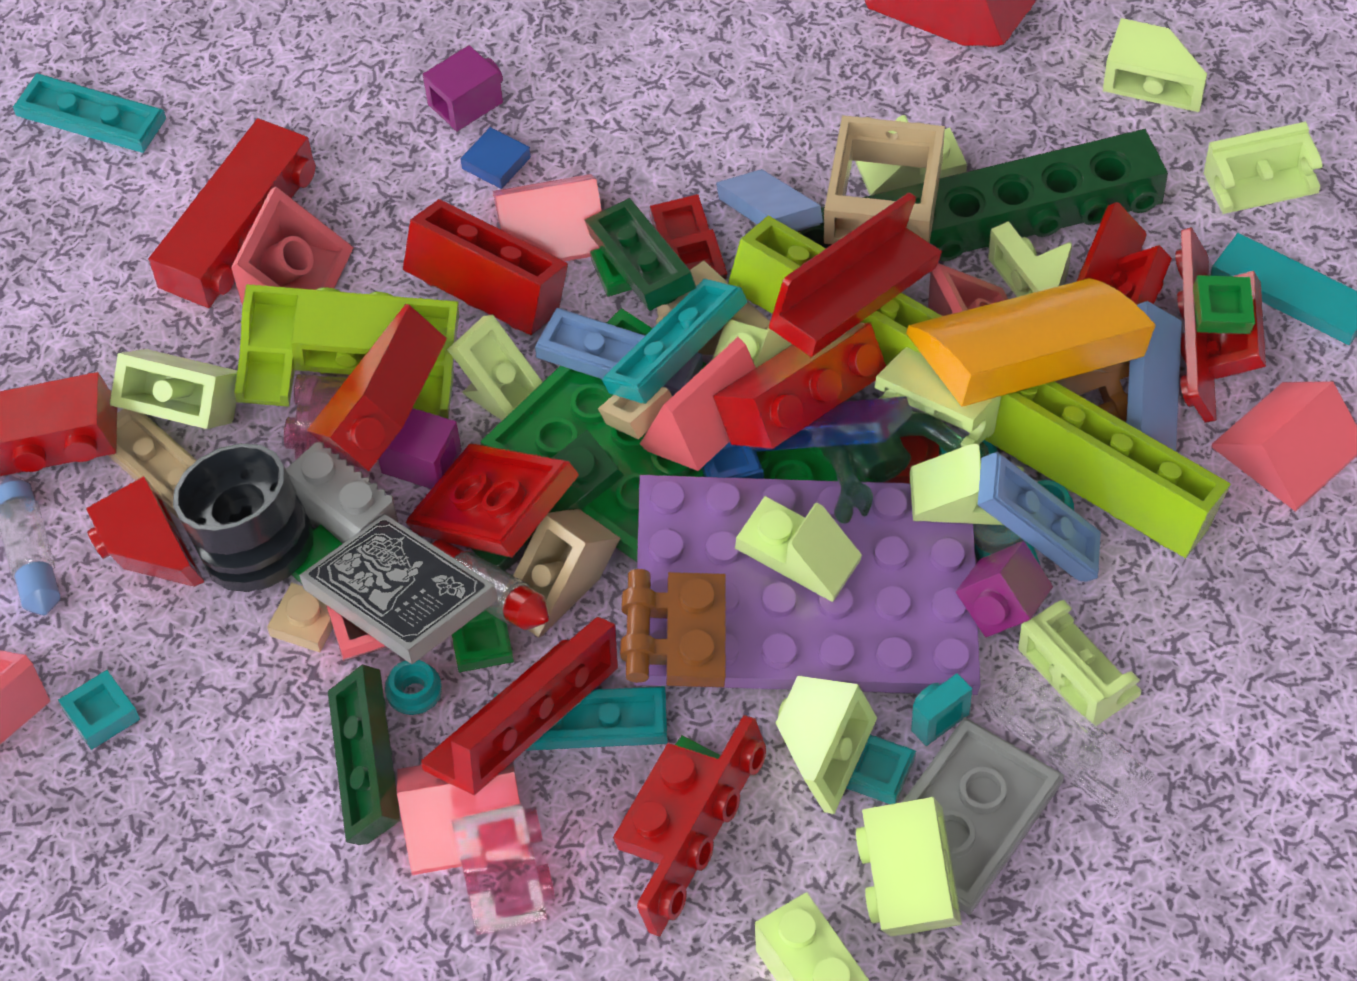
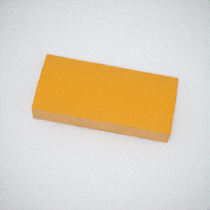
M1089 278L908 325L906 334L961 407L1144 357L1156 325L1144 311L1123 293L1110 285Z

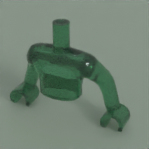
M849 399L845 400L830 410L840 424L828 429L820 437L821 453L832 464L841 487L834 508L836 519L843 524L849 523L853 516V506L860 511L862 516H868L873 494L866 484L859 482L858 477L862 482L883 483L905 470L912 457L902 444L900 437L924 436L937 443L947 453L961 448L963 438L937 417L928 413L889 409L888 411L880 410L861 415ZM983 442L979 445L980 460L982 457L989 455L988 447Z

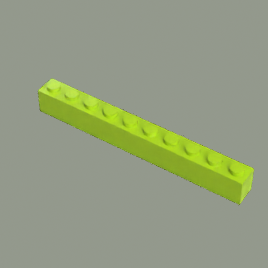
M768 215L740 239L728 284L741 287L746 299L773 314L783 279L826 248ZM900 293L860 323H871L887 366L906 347L921 353L906 334L908 325L942 316L907 295ZM1055 381L1001 396L994 433L989 438L986 437L984 439L1015 457L1021 463L1032 467L1064 486L1067 490L1081 496L1108 512L1114 518L1130 525L1185 559L1209 530L1231 483Z

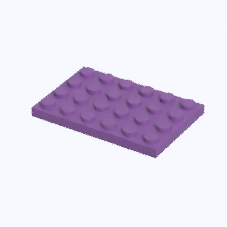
M640 475L637 569H645L650 572L651 589L655 592L667 593L668 572L726 574L725 686L717 688L791 690L797 676L858 684L862 692L920 694L930 684L937 682L941 685L958 673L973 688L972 695H978L981 686L978 626L955 592L975 566L973 524L913 521L911 485L905 483ZM765 496L805 518L816 502L821 504L862 554L861 561L833 602L735 549L736 537ZM650 618V636L655 639H667L666 618ZM649 665V679L641 683L634 682V685L666 686V665Z

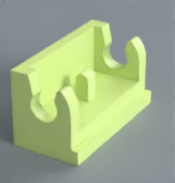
M1305 121L1209 142L1203 173L1222 214L1319 193L1320 184L1313 170L1322 168V161Z
M906 347L876 376L875 389L885 392L874 404V407L880 410L888 411L899 400L970 432L961 442V447L969 444L980 445L986 437L989 438L994 433L1001 396L961 407L924 356L919 352Z
M1061 600L1031 618V620L1021 624L1018 650L1093 729L1141 695L1142 690L1136 685L1140 679L1132 671L1122 674L1074 624L1073 617L1068 613L1072 608L1065 600Z

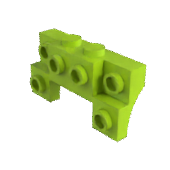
M246 284L241 317L239 362L234 391L236 403L289 407L295 370L350 375L403 306L408 304L447 338L413 408L449 419L454 379V358L447 349L457 339L459 323L458 301L398 297L385 292H372L369 294L348 293L328 287L311 290Z

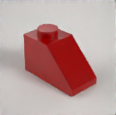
M144 476L86 508L95 526L89 529L87 533L102 559L111 556L125 570L193 587L205 582L160 494Z

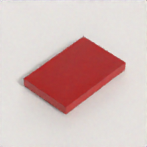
M471 443L409 515L405 523L414 533L422 537L444 540L448 543L513 558L579 474L569 461Z

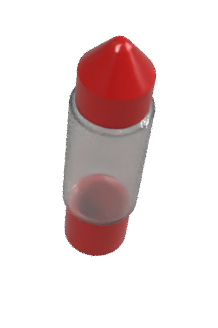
M437 540L432 543L433 546L495 585L498 600L484 611L505 623H512L523 630L538 627L549 621L545 597L531 589L528 583L470 551H463L444 540Z

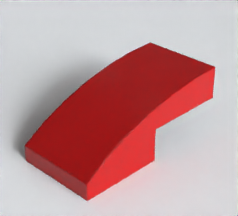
M699 194L650 205L649 215L653 226L689 270L705 261L723 279L727 278V271L714 230L709 229Z

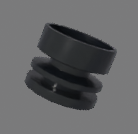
M239 443L218 448L192 464L182 474L174 489L173 508L212 581L227 590L250 592L269 588L290 577L306 561L313 547L314 528L305 513L301 501L296 495L291 479L277 453L262 445Z

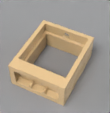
M842 115L824 208V243L834 244L895 202L846 196L852 160L926 168L921 203L914 204L906 228L930 243L943 161L945 126ZM888 131H895V132H897V133L892 134V133H889Z

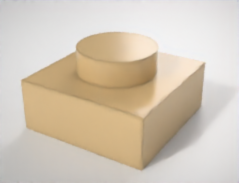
M662 387L646 404L613 395L598 410L606 425L639 439L648 431L662 406L672 395L669 389Z
M291 582L267 629L270 637L320 653L333 626L326 604L304 590L303 586Z

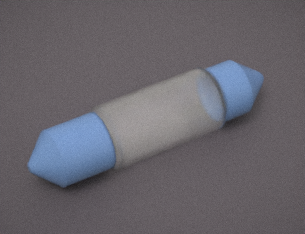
M8 475L0 484V533L11 577L16 582L23 609L45 616L60 601V593L54 574L55 563L40 506L34 498L31 485L15 476Z

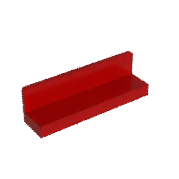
M910 192L788 274L782 281L768 328L812 358L935 269L942 251L906 228L916 196Z
M597 616L570 640H561L421 760L422 770L472 795H476L618 669L616 624Z

